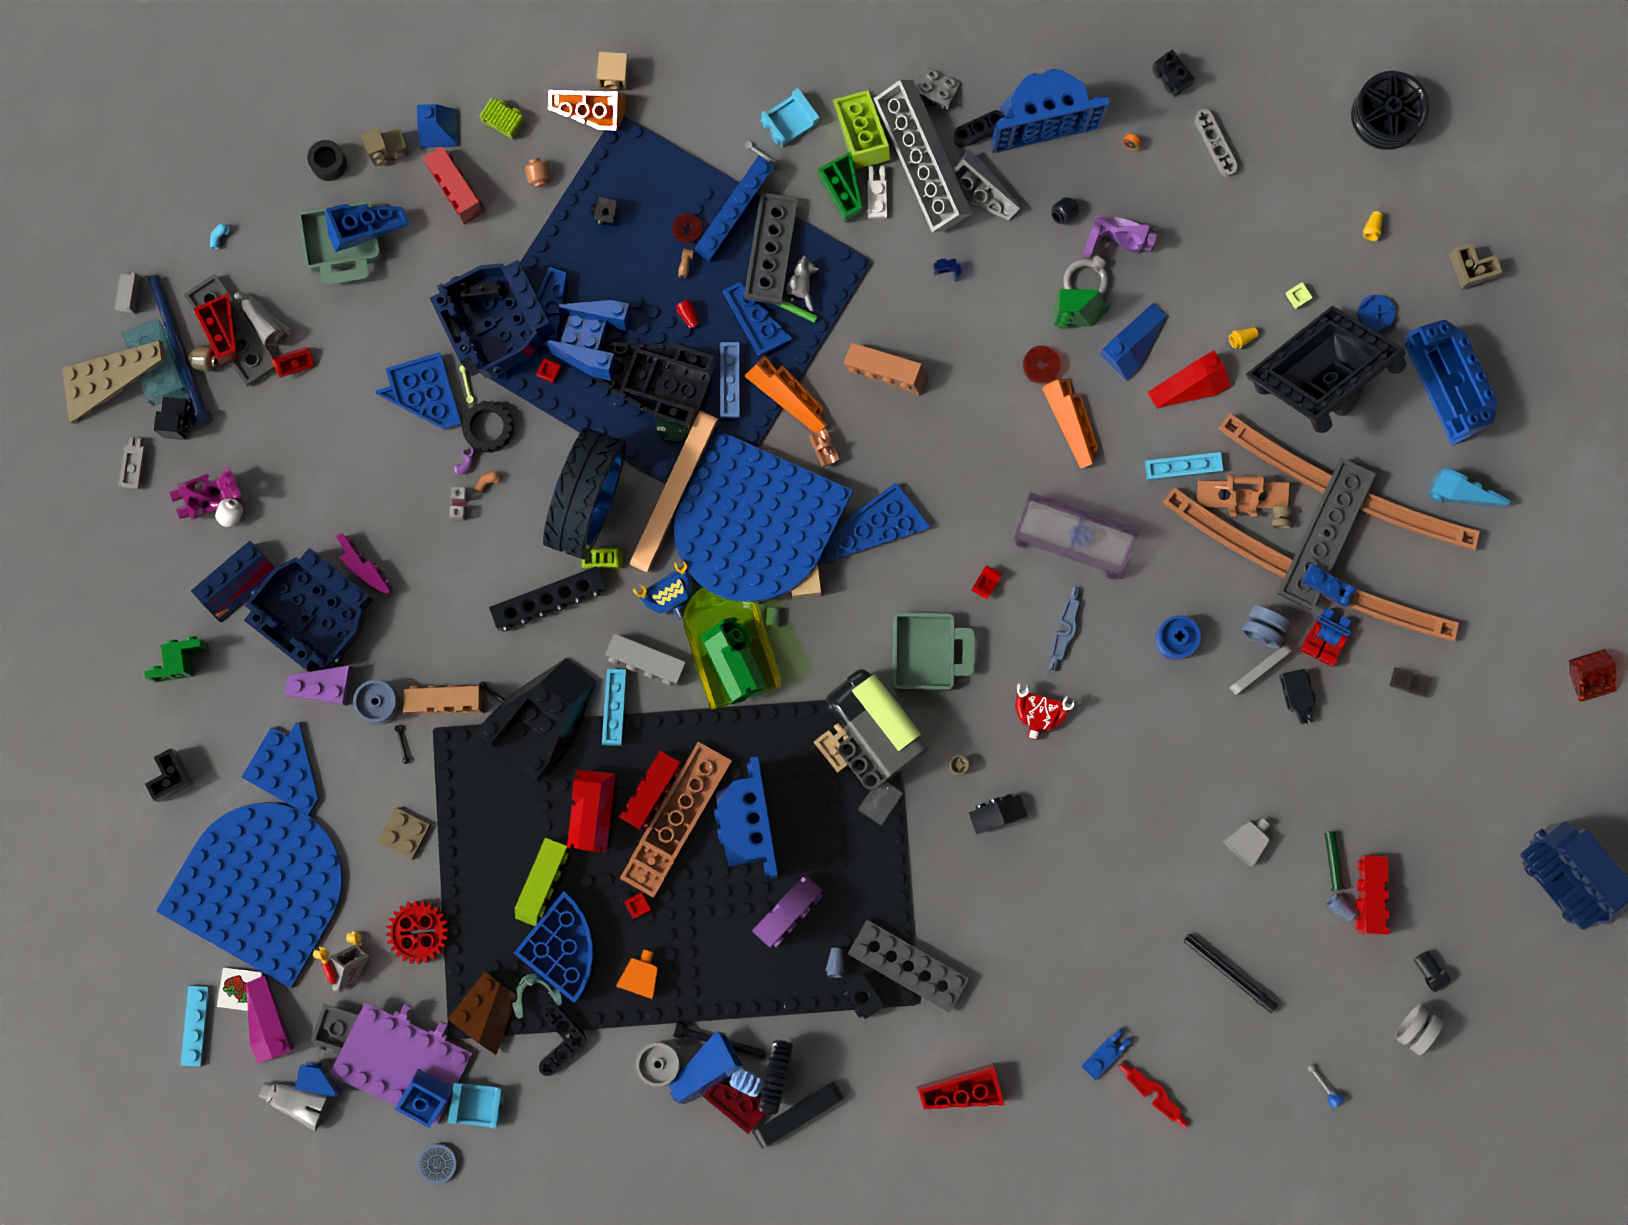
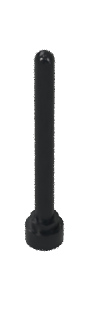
M678 1021L673 1037L679 1039L687 1036L705 1042L713 1036L688 1029V1026L684 1025L685 1023ZM729 1040L734 1050L759 1057L766 1055L763 1049Z

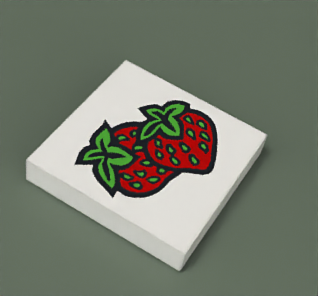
M223 968L217 1007L248 1011L246 983L263 976V972Z

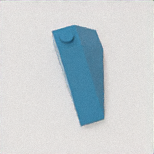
M1444 467L1435 474L1427 493L1436 502L1443 501L1505 508L1511 502L1494 491H1484L1482 485L1478 482H1468L1467 476L1447 467Z

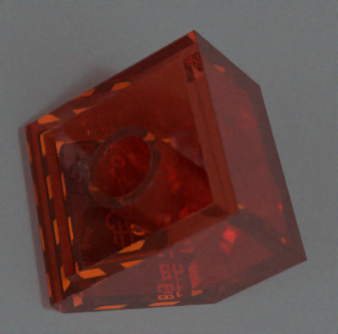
M1606 649L1569 660V675L1580 702L1616 691V662Z

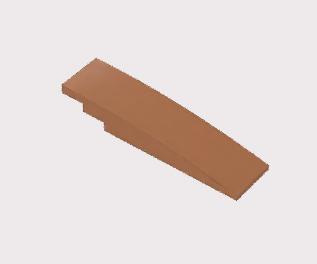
M700 742L696 744L641 838L639 845L620 877L621 880L652 898L655 897L732 761Z

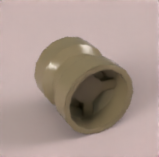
M1283 506L1273 507L1272 514L1274 515V520L1272 521V527L1278 529L1291 528V521L1289 519L1292 514V508Z
M961 755L953 757L949 762V770L955 776L965 774L969 768L967 758Z

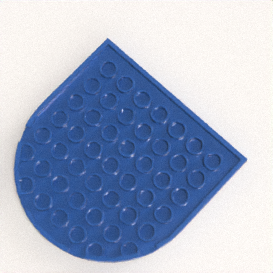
M716 429L677 507L674 536L681 560L685 561L687 571L702 587L719 597L736 602L754 603L778 598L792 591L814 570L853 494V490Z
M256 803L242 806L224 814L203 832L156 912L292 988L337 910L343 882L341 861L332 839H330L320 824L305 813L295 808L275 803Z

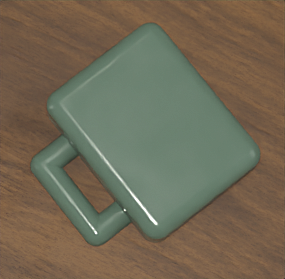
M369 201L349 203L350 206L367 205V207H373ZM331 207L299 213L298 223L304 262L309 271H320L321 280L325 285L368 277L367 263L379 261L382 256L379 237L355 247L335 252L328 236L325 209ZM356 265V269L332 273L334 268Z
M897 613L894 616L892 684L896 690L949 691L954 685V676H970L973 674L974 631L971 628H954V617L949 613ZM954 639H963L962 664H954Z

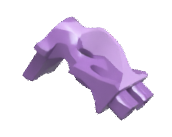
M1097 214L1082 257L1090 258L1097 243L1105 236L1111 237V241L1118 243L1122 248L1131 253H1139L1141 249L1150 252L1154 246L1157 234L1149 232L1147 224L1140 225L1131 220L1118 217L1107 218Z

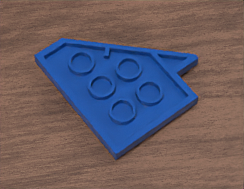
M440 352L385 368L390 386L376 390V395L442 430L462 425Z
M296 722L288 736L271 727L241 778L309 816L317 804L319 796L301 725Z

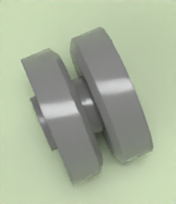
M1418 1004L1400 1024L1395 1040L1403 1045L1410 1043V1050L1417 1055H1421L1438 1036L1443 1026V1020L1436 1015L1429 1016V1010Z
M655 1042L645 1046L639 1052L636 1060V1070L639 1077L646 1084L664 1086L671 1083L678 1076L681 1070V1057L672 1045L665 1042ZM660 1061L662 1063L661 1068L655 1067V1062Z

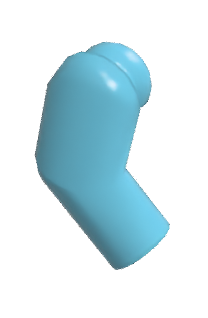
M221 223L211 232V249H219L220 237L223 234L228 235L230 233L229 225Z

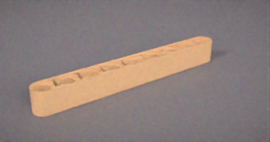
M702 411L699 412L630 562L631 566L646 573L649 572L676 514L680 499L714 432L718 418Z

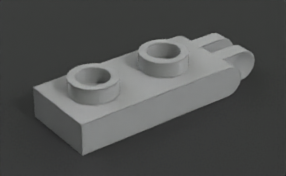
M130 437L129 444L124 446L119 487L140 489L145 446H142V438H137L136 445H134L135 437Z

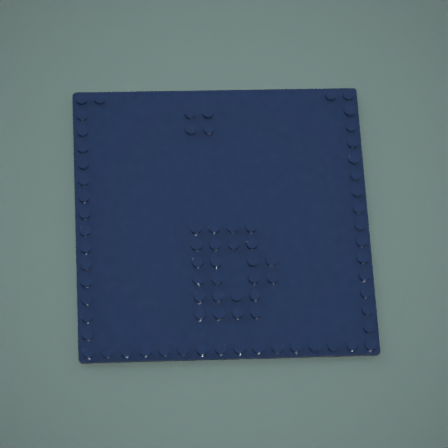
M624 116L618 130H604L520 263L526 270L537 293L549 267L566 272L568 278L563 304L605 300L628 303L631 317L627 330L608 327L604 342L636 345L638 343L645 345L662 344L664 346L680 345L713 355L715 357L713 380L701 411L718 418L714 432L717 429L758 447L782 406L745 377L746 373L766 356L776 370L783 365L799 381L866 273L871 261L795 216L782 299L818 316V318L813 323L776 304L756 301L781 326V329L792 338V341L758 357L725 298L723 290L739 282L744 287L746 286L760 195L755 194L711 260L707 261L696 252H693V260L689 263L688 277L684 279V276L680 278L678 276V269L682 261L683 249L694 251L696 245L739 183ZM596 196L617 201L615 207L618 209L616 220H613L612 223L607 222V226L596 224V220L591 219L592 215L589 214L591 203L595 202ZM778 210L771 212L772 216L776 218L782 215ZM771 227L768 230L772 235L779 233V230L775 227ZM767 245L765 247L768 252L776 250L774 245ZM804 255L816 268H819L816 273L810 275L809 294L814 308L813 311L808 309L804 298L788 295L785 290L787 282L795 275L794 269L796 264ZM765 262L763 267L770 270L773 268V264ZM763 279L760 281L761 286H770L768 280ZM687 299L691 303L693 302L700 323L693 328H689L677 313L676 305ZM509 302L507 306H511L513 302ZM562 316L557 342H561L568 320L562 318ZM516 318L515 322H519L520 318ZM720 342H739V418H720ZM542 344L529 360L494 378H488L579 433L587 427L603 433L604 436L610 435L626 442L624 460L664 484L667 483L695 422L694 420L689 427L653 417L591 378V375L553 355L549 347ZM544 358L562 366L554 384L536 376Z

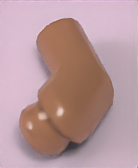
M496 471L483 474L474 490L483 493L488 483L498 484L501 476Z

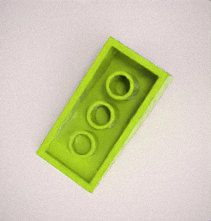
M869 90L833 99L848 152L851 151L854 170L890 160L889 145Z

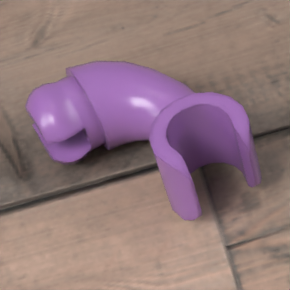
M472 447L471 454L469 455L465 454L464 448L462 449V454L466 460L460 465L456 464L454 466L455 474L463 475L470 470L475 454Z

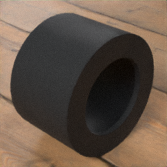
M321 140L314 143L308 151V164L319 179L334 181L344 174L347 160L337 143L331 140ZM325 150H334L336 161L332 166L322 168L315 163L319 153Z

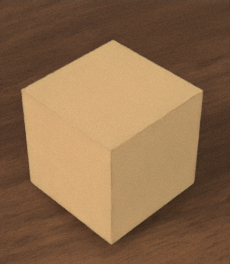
M599 52L597 69L599 88L627 90L629 62L626 53Z
M818 564L811 574L791 591L792 600L821 596Z

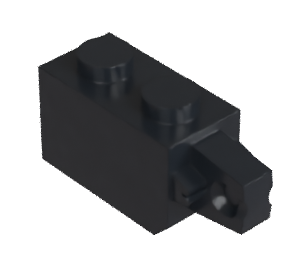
M1300 669L1279 675L1287 709L1291 712L1295 711L1300 725L1313 722L1312 707L1314 702H1316L1314 692L1310 690L1311 678L1309 673H1306L1305 669Z

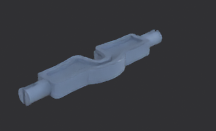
M1072 587L1070 598L1066 599L1058 619V623L1067 627L1068 631L1065 633L1056 631L1054 633L1052 648L1049 654L1051 658L1049 670L1056 671L1058 662L1063 659L1067 643L1075 634V616L1079 606L1077 598L1080 592L1078 588L1076 590V588Z

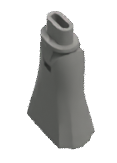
M237 292L234 295V298L238 301L237 305L250 319L264 345H282L290 338L292 329L272 316L259 300H255L245 292Z
M267 1082L264 1083L259 1095L260 1098L266 1099V1103L313 1131H317L320 1127L331 1099L330 1095L296 1090L294 1086L273 1083L272 1085Z

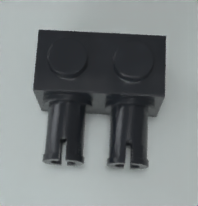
M1173 49L1156 60L1152 67L1155 77L1161 79L1165 90L1174 97L1191 86L1195 79Z

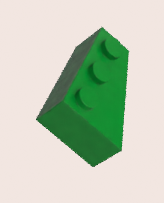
M850 151L818 168V177L845 223L858 217L862 212Z

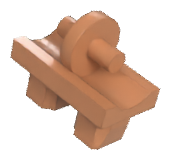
M826 429L808 436L822 468L840 460Z

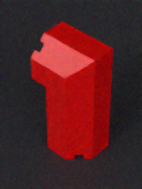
M576 770V774L579 777H574L572 800H575L576 805L572 804L567 848L573 849L574 845V848H577V850L600 852V848H602V852L607 853L616 774Z

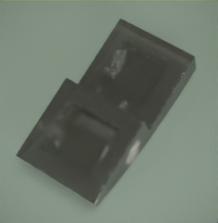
M1394 667L1389 686L1427 698L1432 678Z

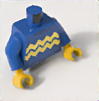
M683 559L682 567H677L676 562L674 563L676 571L648 588L639 584L642 590L638 593L633 589V592L640 597L647 608L657 613L664 612L666 615L674 612L678 620L688 615L683 605L689 602L688 597L692 592V581Z

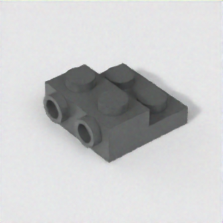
M323 1004L310 1042L315 1043V1047L318 1049L326 1050V1048L334 1050V1054L339 1055L358 1014Z

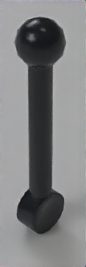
M480 682L479 687L481 689H486L502 702L506 700L489 688L486 682Z
M396 725L394 730L398 733L403 754L402 762L408 764L410 759L407 757L401 733L403 728L400 725Z

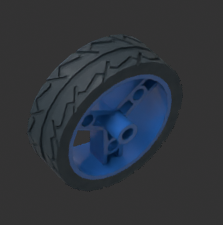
M587 427L582 429L568 454L554 489L544 527V546L560 552L565 551L566 554L583 560L588 557L601 532L607 514L611 511L615 501V492L626 453V442L610 435L604 436L603 433Z

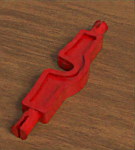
M1124 1061L1121 1063L1123 1066H1118L1126 1074L1125 1078L1143 1097H1146L1152 1091L1157 1093L1156 1098L1152 1102L1153 1107L1162 1112L1172 1122L1176 1121L1183 1129L1189 1124L1180 1115L1181 1110L1168 1099L1165 1090L1159 1084L1147 1080L1137 1069H1131Z

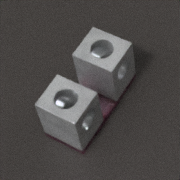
M451 487V499L453 501L449 513L451 520L465 521L467 490L463 487Z

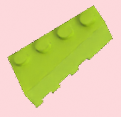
M547 838L544 839L516 904L515 919L536 926L540 918L543 917L547 900L551 899L554 891L553 885L560 878L562 872L560 871L561 865H565L568 859L567 846Z

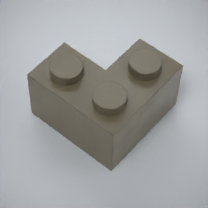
M378 127L361 133L365 148L374 166L385 165L389 160L401 159L409 153L399 127L381 133Z
M1472 243L1454 248L1449 254L1461 289L1496 279L1502 273L1497 256L1494 255L1478 260Z

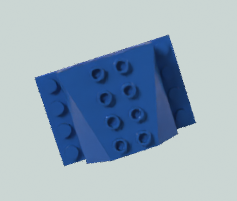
M1049 69L1038 75L1037 73H1031L1023 78L1000 106V111L1004 114V118L996 122L991 142L992 154L1100 129L1110 104L1108 96L1103 98L1102 96H1096L1089 101L1085 83L1062 69Z
M758 757L750 758L751 763H747L749 778L735 780L729 787L716 790L718 809H714L717 824L721 825V828L717 829L720 843H724L729 867L764 861L765 875H770V879H776L778 875Z

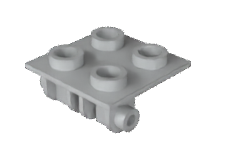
M927 67L916 87L921 99L926 101V103L933 100L931 105H934L936 102L935 106L942 110H948L950 102L961 82Z

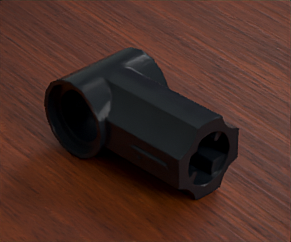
M1429 951L1421 953L1413 960L1425 976L1424 980L1433 992H1437L1451 982L1449 975L1442 967H1439Z

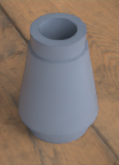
M1334 894L1326 903L1329 911L1348 921H1351L1356 915V912L1342 895Z
M831 948L825 970L828 977H843V973H845L843 949Z

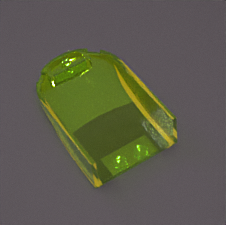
M702 588L691 597L690 602L685 608L683 624L709 709L712 710L728 705L731 702L699 636L726 618L735 617L738 619L736 622L738 624H745L753 640L749 648L751 647V654L767 685V689L759 694L783 687L782 677L757 603L727 600Z

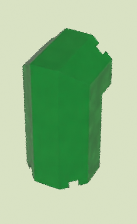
M735 617L723 619L699 636L732 705L746 701V698L750 696L752 698L767 689L764 678L751 654V647L749 648L753 640L745 624H738L736 622L738 619Z

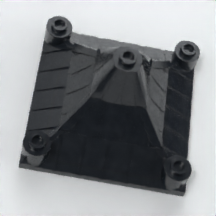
M1332 305L1246 373V375L1253 382L1259 394L1272 393L1309 418L1316 432L1325 433L1333 425L1329 413L1334 412L1341 417L1348 415L1356 406L1364 390L1363 388L1372 378L1385 370L1386 367L1389 373L1399 374L1406 368L1407 365L1404 359L1406 352L1403 347Z

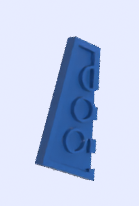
M552 267L548 268L537 293L556 331L555 334L543 339L542 345L548 347V340L557 342L561 319L559 305L563 304L568 278L566 272Z
M740 282L723 290L725 298L758 357L792 341V338L781 329V326L768 315L764 308L756 301L744 299L745 287Z

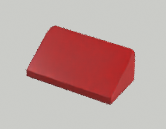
M307 347L271 358L279 378L315 367L310 348Z

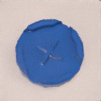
M1370 295L1358 306V321L1376 332L1384 331L1395 320V306L1390 299L1383 295Z

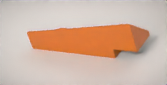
M764 356L746 373L745 377L814 433L820 432L826 427V423L821 418L823 413L822 405L783 365L776 370L767 357Z
M1069 378L1058 379L1043 386L1042 389L1080 468L1094 464L1092 457L1098 450V444L1081 393L1073 394Z

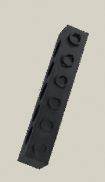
M595 566L490 606L489 610L497 630L506 632L513 629V625L530 623L534 617H546L550 611L555 609L557 612L562 611L571 603L577 605L586 601L585 598L592 596L595 598L601 596L606 588L599 569ZM583 582H587L590 585L586 591L579 589L580 584ZM565 589H570L572 592L568 598L561 596L562 591ZM546 596L553 597V602L550 605L543 603ZM528 603L535 604V609L531 612L525 609ZM510 610H517L515 618H508L507 615Z

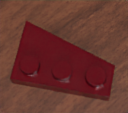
M722 1083L714 1085L702 1096L746 1134L752 1131L765 1114V1112L759 1110L760 1098L750 1096Z

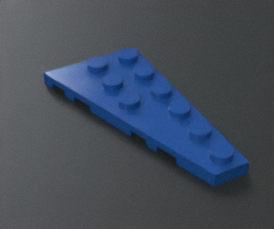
M894 483L836 526L818 565L928 530L930 526L898 484Z

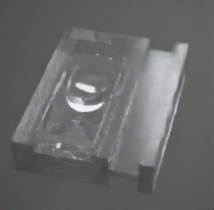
M885 782L877 789L869 792L858 810L879 825H882L903 793L888 782Z

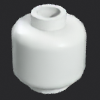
M224 499L219 503L215 517L224 527L236 526L240 522L243 507L235 499Z

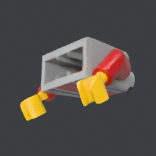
M358 932L348 933L346 936L347 942L354 943L353 946L331 956L329 960L330 953L328 949L319 947L320 951L314 950L313 952L315 958L322 960L321 966L325 973V979L332 985V990L337 993L342 992L344 987L358 980L369 958V955L363 951L362 946L359 944L362 940V935Z

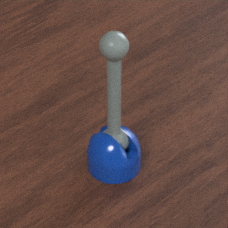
M1314 1065L1308 1066V1071L1315 1075L1327 1091V1101L1333 1109L1345 1100L1339 1092H1332L1316 1072Z

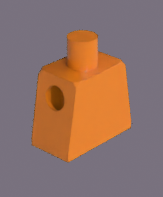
M643 949L640 960L631 958L616 987L653 999L658 974V967L651 965L654 953Z

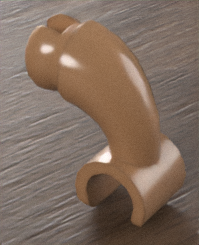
M683 249L682 261L678 269V276L680 278L684 276V279L688 277L689 263L693 260V250Z

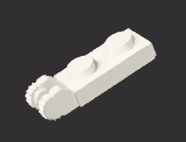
M869 166V181H867L868 219L887 218L885 167L880 166V180H873L874 169L873 166Z

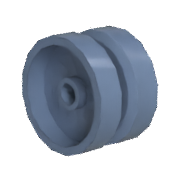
M1252 606L1248 614L1251 621L1244 622L1241 632L1259 644L1279 649L1284 640L1281 634L1288 632L1291 623L1274 611L1260 606Z
M370 680L363 683L357 688L353 696V706L356 713L363 720L374 725L390 722L399 710L400 700L397 692L390 685L380 680ZM376 699H378L379 703L377 705H373V702H376Z

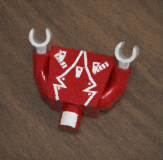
M1019 683L1017 684L1018 694L1015 701L1018 719L1022 721V725L1030 727L1027 738L1038 741L1040 731L1049 732V730L1056 729L1065 721L1070 709L1074 707L1075 700H1073L1072 704H1068L1066 702L1068 696L1064 698L1062 703L1028 693V685L1026 684L1025 690H1020Z

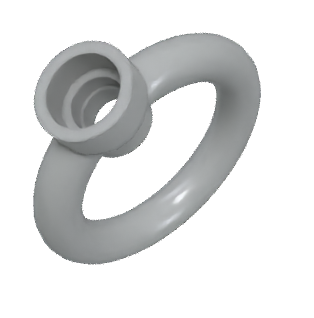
M1096 255L1092 260L1080 259L1073 262L1064 274V288L1073 289L1071 286L1072 274L1076 269L1088 266L1099 273L1101 284L1098 290L1103 296L1108 287V275L1104 269L1107 263Z

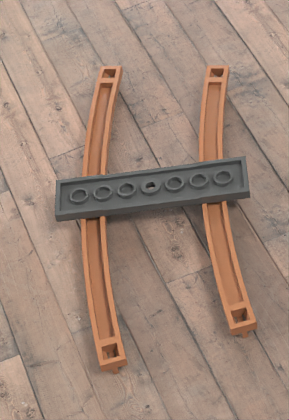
M1231 413L1219 426V431L1273 467L1323 494L1293 560L1234 528L1175 487L1162 502L1163 505L1221 544L1284 578L1277 594L1311 611L1314 609L1319 596L1331 601L1333 600L1302 582L1309 565L1313 564L1330 574L1358 511L1405 530L1473 551L1476 550L1480 531L1424 515L1368 493L1376 474L1342 457L1339 459L1333 474L1330 475L1270 441ZM1229 421L1231 424L1236 426L1237 429L1230 426L1227 422ZM1324 530H1328L1330 532L1329 537L1324 536ZM1463 535L1471 536L1473 539L1463 537ZM1358 589L1350 598L1351 603L1348 608L1443 640L1454 642L1456 639L1458 622L1423 613ZM1341 590L1339 595L1343 597L1345 592Z

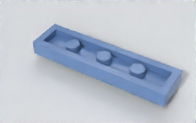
M720 342V418H739V342Z

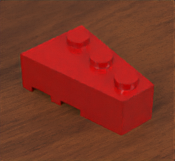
M229 293L193 308L195 316L219 365L237 358Z

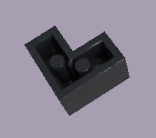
M163 397L161 412L156 411L154 431L162 438L186 440V435L190 431L188 417L192 414L190 402L181 398Z
M170 748L153 757L162 775L145 783L153 801L161 802L194 784L175 749Z
M1012 793L1002 796L1001 799L998 797L989 800V805H986V802L976 805V810L969 812L976 835L1028 817L1021 795L1013 797Z

